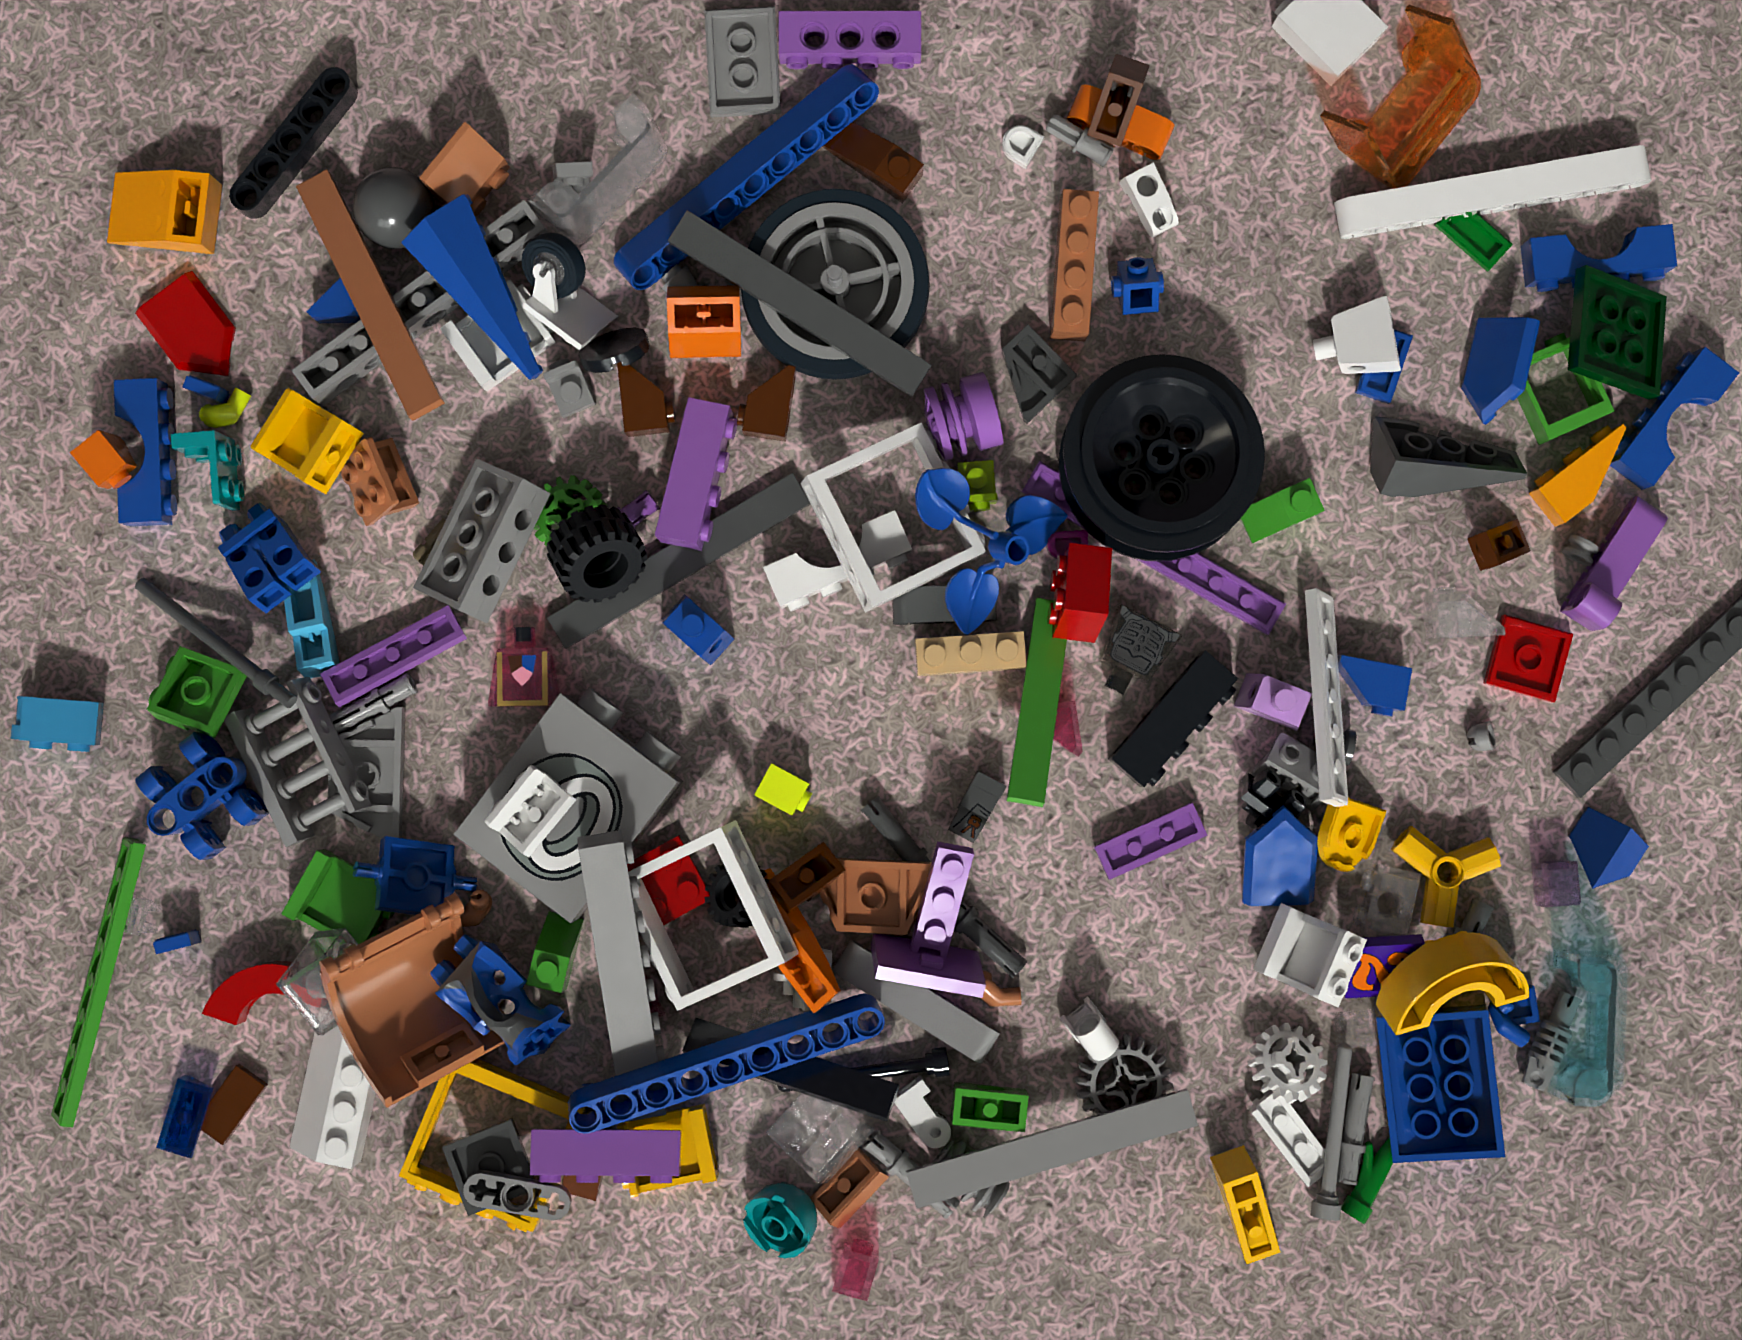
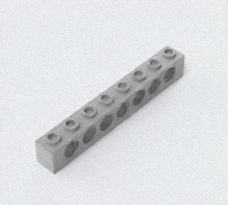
M523 200L484 229L486 233L484 239L492 257L497 259L500 269L504 274L522 261L523 251L531 240L541 234L548 233V231L527 202ZM428 271L392 296L413 340L460 306ZM359 320L291 371L310 397L324 406L382 364L362 321Z

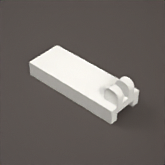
M1268 1090L1263 1093V1098L1253 1100V1105L1248 1110L1304 1184L1309 1187L1323 1175L1325 1149L1291 1104L1286 1103L1285 1096L1278 1101H1274L1273 1091Z

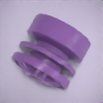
M983 372L960 378L959 396L954 397L947 382L942 383V401L938 400L933 386L924 388L926 423L933 439L936 440L937 448L944 462L953 459L952 442H955L961 457L967 455L966 438L973 437L980 451L997 447L1004 443L996 404L988 380Z

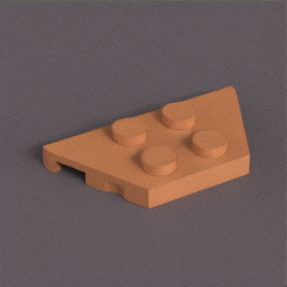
M837 858L845 868V871L819 893L823 903L830 910L829 916L836 931L895 935L909 934L917 920L932 862Z

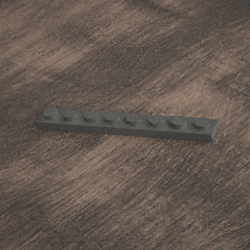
M1742 595L1553 771L1576 798L1583 797L1742 648Z

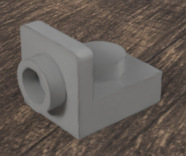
M592 161L555 163L552 166L556 202L590 200L589 179L593 177Z
M569 359L559 360L549 366V371L543 373L563 418L596 405L582 369L576 360L571 362Z

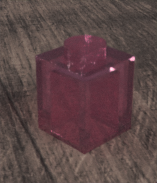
M853 1239L852 1243L844 1241L832 1284V1292L864 1301L868 1300L879 1261V1251L873 1250L874 1245L860 1239Z

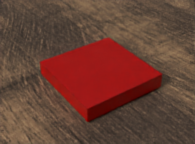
M1502 615L1483 684L1555 703L1573 634L1512 616Z

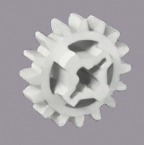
M1284 1023L1280 1027L1272 1025L1255 1038L1257 1043L1249 1049V1052L1256 1056V1058L1248 1062V1066L1257 1068V1073L1252 1079L1253 1081L1262 1080L1264 1084L1260 1091L1264 1093L1271 1089L1274 1101H1278L1285 1096L1287 1104L1297 1100L1302 1102L1321 1089L1319 1083L1327 1077L1324 1072L1320 1071L1322 1067L1328 1064L1327 1060L1319 1059L1318 1056L1323 1047H1314L1312 1042L1315 1036L1311 1034L1305 1038L1302 1035L1303 1027L1301 1026L1291 1031L1289 1023ZM1276 1042V1046L1272 1048L1273 1053L1269 1054L1272 1044ZM1303 1073H1307L1305 1080L1300 1085V1081L1304 1079Z

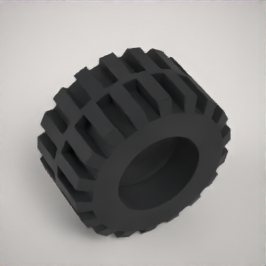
M591 505L585 507L584 511H574L570 514V518L560 521L558 523L560 527L554 529L550 534L552 540L547 542L546 548L549 552L547 557L564 590L572 598L576 599L579 597L582 602H588L593 599L594 603L602 602L604 598L610 600L615 598L619 592L622 591L624 593L629 589L628 586L631 583H636L640 578L638 574L644 572L646 567L644 561L647 560L646 547L628 516L624 512L621 513L618 508L613 506L609 509L607 505H599L597 508H593Z

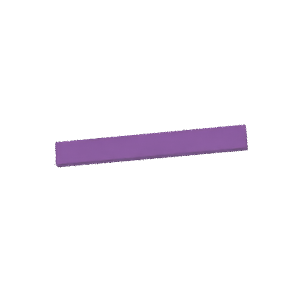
M1039 461L1021 493L1042 497L1053 502L1068 515L1067 520L1083 528L1072 514L1065 500L1059 472ZM1200 553L1172 561L1157 562L1136 559L1266 635H1269L1286 605L1283 601Z

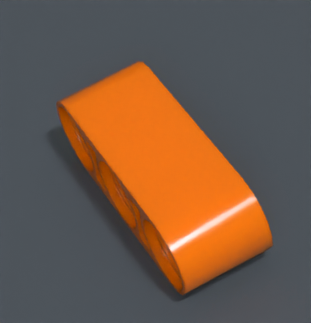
M1087 84L1081 85L1068 113L1067 121L1077 127L1082 125V130L1086 126L1090 128L1102 89ZM1136 105L1121 147L1142 156L1146 153L1145 157L1149 159L1160 160L1175 125L1168 118Z

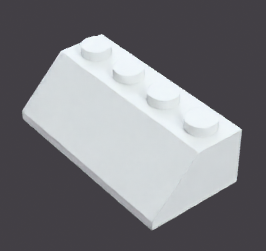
M320 1006L289 1148L315 1162L352 1169L362 1159L376 1092L354 1059L337 1025L331 1008Z

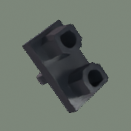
M1268 768L1255 777L1248 773L1241 779V783L1244 784L1241 799L1245 801L1242 804V809L1249 813L1246 818V824L1252 829L1259 827L1261 824L1265 825L1273 818L1272 814L1283 805L1293 813L1297 820L1306 808V797L1296 789H1291L1283 798L1275 793L1281 787V780Z

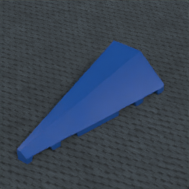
M462 194L426 216L401 243L529 380L536 379L543 372V368L535 360L529 345L531 342L527 332L523 331L516 315L518 309L497 259L493 258L484 239V235H486L484 228L478 224L471 208L473 202L468 194Z

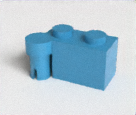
M17 696L16 724L11 726L10 739L29 741V748L52 749L53 742L67 743L68 751L90 752V745H100L104 702Z

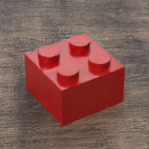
M1069 543L1065 554L1058 555L1056 570H1052L1050 578V591L1055 592L1054 603H1050L1047 616V624L1053 625L1052 638L1095 643L1109 614L1112 548Z

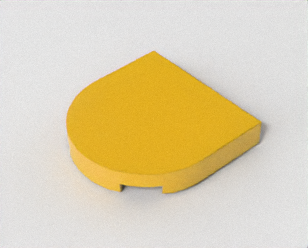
M1348 798V805L1334 807L1328 804L1320 825L1317 840L1318 852L1322 861L1327 866L1342 872L1354 870L1355 865L1362 859L1366 860L1371 855L1387 810Z

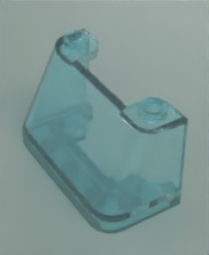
M1553 949V967L1562 969L1568 974L1570 986L1582 987L1587 991L1585 1058L1567 1057L1566 1067L1558 1074H1554L1549 1082L1548 1093L1574 1106H1601L1620 1091L1624 1082L1628 967L1621 956L1607 951Z

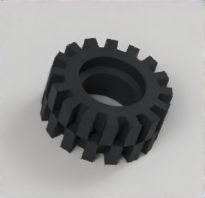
M724 864L717 865L714 868L717 874L711 873L708 878L712 881V885L706 884L705 891H710V896L705 897V903L711 904L707 908L708 914L714 915L712 919L720 923L719 925L740 928L753 926L741 899H739L736 905V889ZM760 869V872L764 878L767 875V873L765 872V870Z

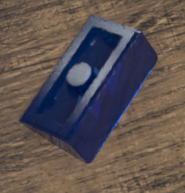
M183 1075L177 1079L156 1148L190 1159L193 1157L214 1087L188 1075Z

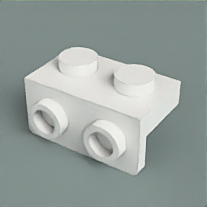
M530 765L526 771L516 778L515 784L504 798L493 806L490 815L485 819V823L503 835L523 855L530 857L574 804L576 799L549 774Z

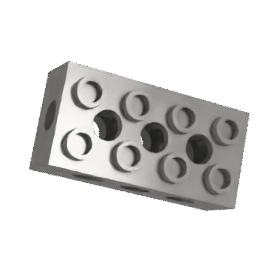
M476 459L413 588L463 613L488 623L551 493L524 478Z

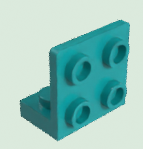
M215 430L171 434L172 449L184 453L185 458H196L198 463H210L213 504L232 511L240 510L239 501H244L245 491L242 480H238L237 466L242 464V453L240 446L235 444V440Z

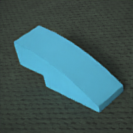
M318 574L297 591H294L286 584L292 595L284 600L287 628L293 637L297 670L304 678L320 677V673L340 663L321 576Z

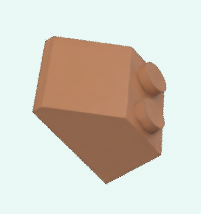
M464 121L419 178L430 190L431 194L444 205L462 194H468L473 202L471 208L476 217L484 209L487 202L485 198L493 188L498 190L506 182L509 176L507 171L510 166L499 152Z

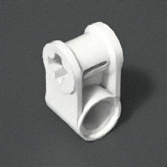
M1087 996L1083 999V1005L1068 1016L1062 1015L1059 1019L1078 1044L1081 1043L1091 1058L1095 1061H1101L1110 1057L1117 1050L1119 1040L1106 1023V1019Z

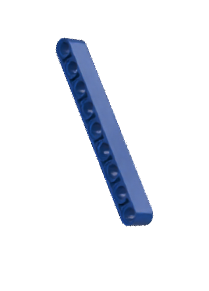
M849 64L839 69L622 246L614 257L615 268L636 290H644L652 286L670 269L688 256L668 243L669 237L687 210L716 229L721 230L869 109L878 98L879 88L877 84L856 65Z
M865 993L825 1005L816 1013L810 1010L579 1088L570 1095L568 1100L570 1125L578 1133H592L875 1037L883 1030L885 1025L884 1015L876 998ZM865 1011L874 1012L867 1020L858 1019L860 1014ZM830 1023L839 1024L834 1031H823L824 1027ZM794 1035L804 1036L802 1041L798 1043L788 1042ZM759 1047L770 1048L768 1052L763 1055L753 1054V1052ZM724 1059L734 1060L733 1064L728 1067L718 1065ZM694 1070L699 1072L698 1076L692 1079L683 1077L688 1071ZM659 1082L664 1084L663 1088L656 1091L648 1089V1086L653 1083ZM621 1094L629 1097L626 1101L620 1103L612 1100L615 1096ZM586 1106L594 1109L589 1114L577 1112L578 1109Z

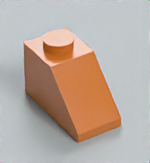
M97 430L70 452L95 484L101 488L110 489L112 487L117 489L130 480L132 477L130 472L137 467L122 438L101 430Z

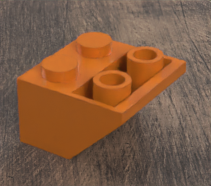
M736 285L667 287L670 358L741 357L739 287Z

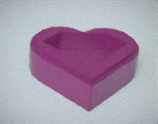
M1086 530L1055 532L1048 539L1047 551L1052 557L1058 559V555L1065 554L1069 543L1088 545V533Z

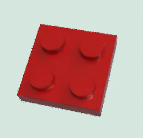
M680 835L634 859V863L627 864L628 872L683 846L684 843ZM690 855L641 878L663 925L704 904L705 897L710 896V891H705L706 884Z

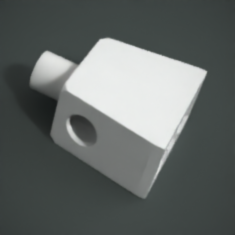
M1387 296L1374 299L1332 316L1333 335L1313 339L1316 360L1337 356L1339 367L1344 374L1401 371L1391 309Z

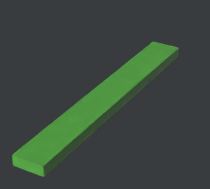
M124 837L122 839L51 1116L62 1127L73 1128L141 867L146 844L135 838Z

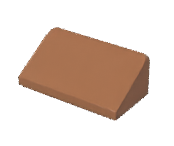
M858 1147L810 1198L817 1210L830 1225L841 1228L889 1176Z

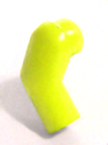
M235 387L227 403L217 405L206 404L202 406L199 411L200 420L206 426L212 428L233 425L239 420L251 395Z

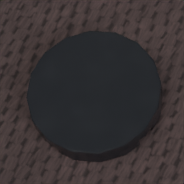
M622 328L594 338L579 351L578 356L586 371L593 373L609 372L613 370L612 364L621 362L622 366H628L642 358L649 350V339L647 333L641 328Z

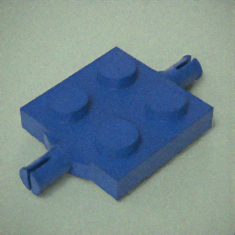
M384 836L380 840V852L377 863L370 864L356 861L353 868L355 870L353 872L354 877L372 878L375 880L377 888L375 910L417 915L421 913L422 909L430 905L436 907L444 903V898L453 894L455 890L474 892L477 888V884H475L477 883L476 877L459 876L456 874L454 845Z

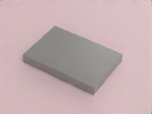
M775 6L704 10L711 118L781 114Z

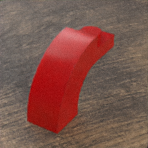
M272 961L246 968L226 979L210 996L202 1014L238 1025L246 1021L253 1004L265 994H281L318 1007L327 1004L328 1000L321 979L309 975H303L302 979H299L303 964L289 961Z

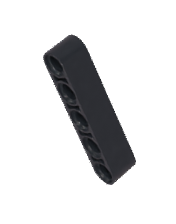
M331 67L325 69L232 185L229 194L231 203L243 215L250 219H258L267 214L355 103L358 95L357 87L343 69ZM345 82V88L341 93L331 94L335 84ZM323 110V116L320 120L309 122L310 116L314 111ZM293 138H301L299 147L294 150H288V144ZM273 165H279L277 175L272 178H266L268 168ZM250 193H257L256 201L250 206H244L246 196Z

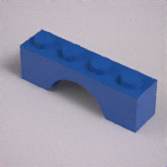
M1673 224L1635 228L1625 235L1623 245L1618 254L1608 259H1594L1583 255L1574 248L1566 234L1529 238L1520 246L1525 287L1537 286V292L1559 289V284L1572 283V288H1574L1575 269L1584 265L1626 281H1630V277L1642 276L1645 282L1664 279L1667 272L1677 267Z
M1706 347L1693 353L1688 351L1675 365V369L1678 370L1677 374L1671 381L1667 379L1661 384L1660 396L1656 397L1655 403L1650 409L1645 407L1635 417L1632 424L1636 428L1629 437L1624 435L1620 441L1610 466L1641 490L1654 486L1675 458L1667 441V425L1673 412L1681 404L1691 403L1707 406L1719 401L1739 374L1737 370Z
M158 378L114 380L115 416L130 422L137 428L142 436L145 447L144 461L139 472L130 481L117 488L118 522L130 527L173 525L172 516L177 514V499L174 494H171V480L176 478V465L174 460L170 459L171 434H175L172 423H169L168 409L173 408L174 398L171 388H168V384Z

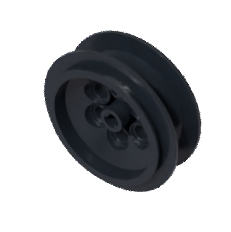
M1165 354L1147 355L1112 367L1098 377L1082 394L1073 409L1061 439L1058 460L1059 479L1065 500L1072 514L1087 533L1099 543L1112 548L1113 551L1134 559L1157 562L1172 561L1195 555L1209 548L1226 535L1246 513L1258 492L1263 476L1265 461L1264 439L1260 423L1250 402L1243 392L1224 374L1207 364L1188 357ZM1139 423H1152L1156 428V434L1152 436L1143 434L1139 428ZM1179 430L1185 431L1190 436L1191 443L1186 445L1180 444L1176 441L1174 432ZM1119 446L1128 448L1132 459L1127 461L1118 459L1114 449ZM1156 456H1158V457L1161 458L1160 462H1161V464H1163V465H1160V464L1157 463V462H1158V458H1157ZM1187 464L1197 466L1200 469L1201 477L1198 479L1188 477L1184 466ZM1128 480L1138 482L1142 493L1138 495L1128 493L1124 483ZM1169 489L1174 492L1176 503L1167 504L1163 502L1160 498V490Z

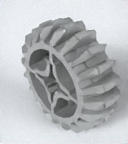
M1127 1033L1123 1034L1122 1044L1105 1060L1095 1061L1086 1051L1085 1055L1092 1063L1089 1065L1079 1062L1078 1068L1086 1072L1087 1076L1075 1077L1077 1084L1086 1086V1088L1076 1092L1079 1099L1090 1098L1082 1105L1083 1110L1089 1112L1096 1108L1092 1116L1111 1111L1112 1109L1103 1105L1097 1097L1103 1094L1121 1097L1124 1106L1135 1104L1137 1092L1141 1088L1148 1086L1149 1082H1153V1086L1147 1100L1165 1095L1162 1094V1090L1170 1091L1174 1089L1172 1082L1162 1080L1172 1075V1070L1169 1067L1159 1068L1167 1061V1058L1163 1054L1152 1058L1157 1051V1046L1151 1043L1143 1050L1145 1039L1141 1036H1138L1132 1046L1131 1036ZM1123 1055H1133L1143 1059L1151 1070L1146 1072L1128 1070ZM1112 1058V1075L1102 1080L1100 1084H1096L1099 1070ZM1121 1070L1129 1080H1133L1132 1085L1128 1084L1131 1087L1127 1090L1128 1097L1119 1086H1116V1082H1120L1118 1078L1122 1076Z

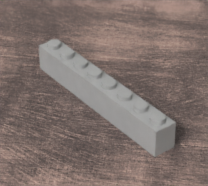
M622 830L577 837L615 1076L665 1060L663 1045L656 1046L654 1035L661 1034L658 1012L650 1013L649 1001L656 1000L653 979L645 980L643 969L644 967H650L647 945L640 946L638 933L645 932L642 910L634 911L633 899L640 898L637 877H629L627 864L634 863L631 841L623 842ZM659 1082L653 1083L648 1086V1089L656 1091L663 1088L664 1084ZM619 1095L620 1102H624L629 1098L627 1095ZM666 1108L625 1122L667 1115Z

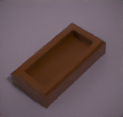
M241 1064L236 1065L193 1125L221 1145L226 1144L268 1084Z

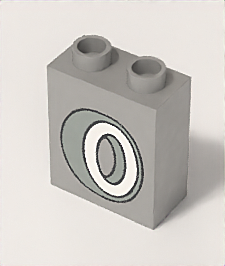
M588 687L579 701L570 695L559 694L453 834L569 923L581 918L588 908L577 837L622 830L623 842L631 841L633 849L683 782L682 779L671 772V769L681 756L648 731L643 734L635 745L613 727L623 715V712L590 687ZM530 765H533L549 774L576 801L532 855L527 857L518 851L498 831L490 828L485 823V819L490 815L493 806L502 800L513 787L516 778L526 771Z

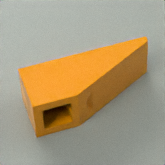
M1624 424L1612 429L1608 425L1604 426L1590 437L1593 444L1585 450H1582L1580 446L1562 459L1565 465L1558 471L1554 472L1550 468L1534 480L1537 487L1530 491L1529 495L1554 527L1566 523L1594 501L1626 430Z

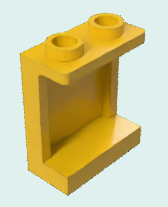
M287 388L251 444V449L278 464L306 484L327 494L364 433L294 390Z
M705 1104L666 1111L667 1115L622 1122L617 1125V1129L682 1130L681 1175L672 1176V1183H650V1176H635V1183H622L623 1189H629L631 1198L638 1197L642 1192L702 1180L703 1184L717 1181L719 1171Z

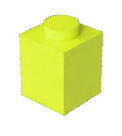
M771 763L754 795L780 810L794 815L796 809L801 812L804 811L813 793L807 791L810 783Z

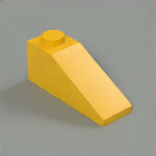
M1242 1145L1211 1156L1210 1160L1246 1264L1280 1253L1259 1175L1245 1146Z

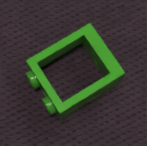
M1561 333L1544 341L1546 348L1535 353L1533 352L1530 366L1561 352H1564L1568 361L1570 337L1566 338L1565 333ZM1573 372L1589 407L1548 425L1527 379L1525 391L1517 399L1538 445L1615 412L1603 384Z

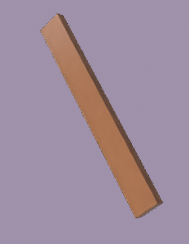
M326 169L297 185L296 188L408 417L414 421L445 404L331 173Z

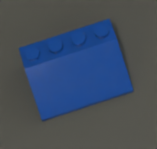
M1488 1004L1439 1008L1433 1015L1430 1026L1400 1035H1395L1383 1016L1376 1017L1393 1163L1505 1157Z

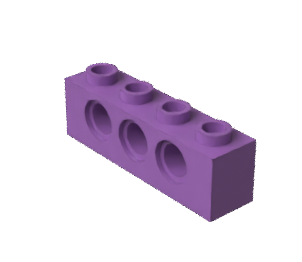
M779 11L780 64H786L790 69H804L808 67V64H822V67L826 69H839L843 67V64H857V67L861 69H874L878 67V64H893V67L897 69L912 68L914 64H921V11ZM811 36H819L824 40L823 44L818 47H810L805 42ZM846 36H854L859 40V43L854 47H846L841 43V40ZM881 36H890L895 42L889 47H882L876 40Z

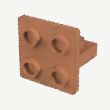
M372 437L364 438L355 447L342 468L341 476L351 489L356 512L363 518L365 525L369 526L375 524L383 516L414 508L419 504V500L393 438L374 442Z

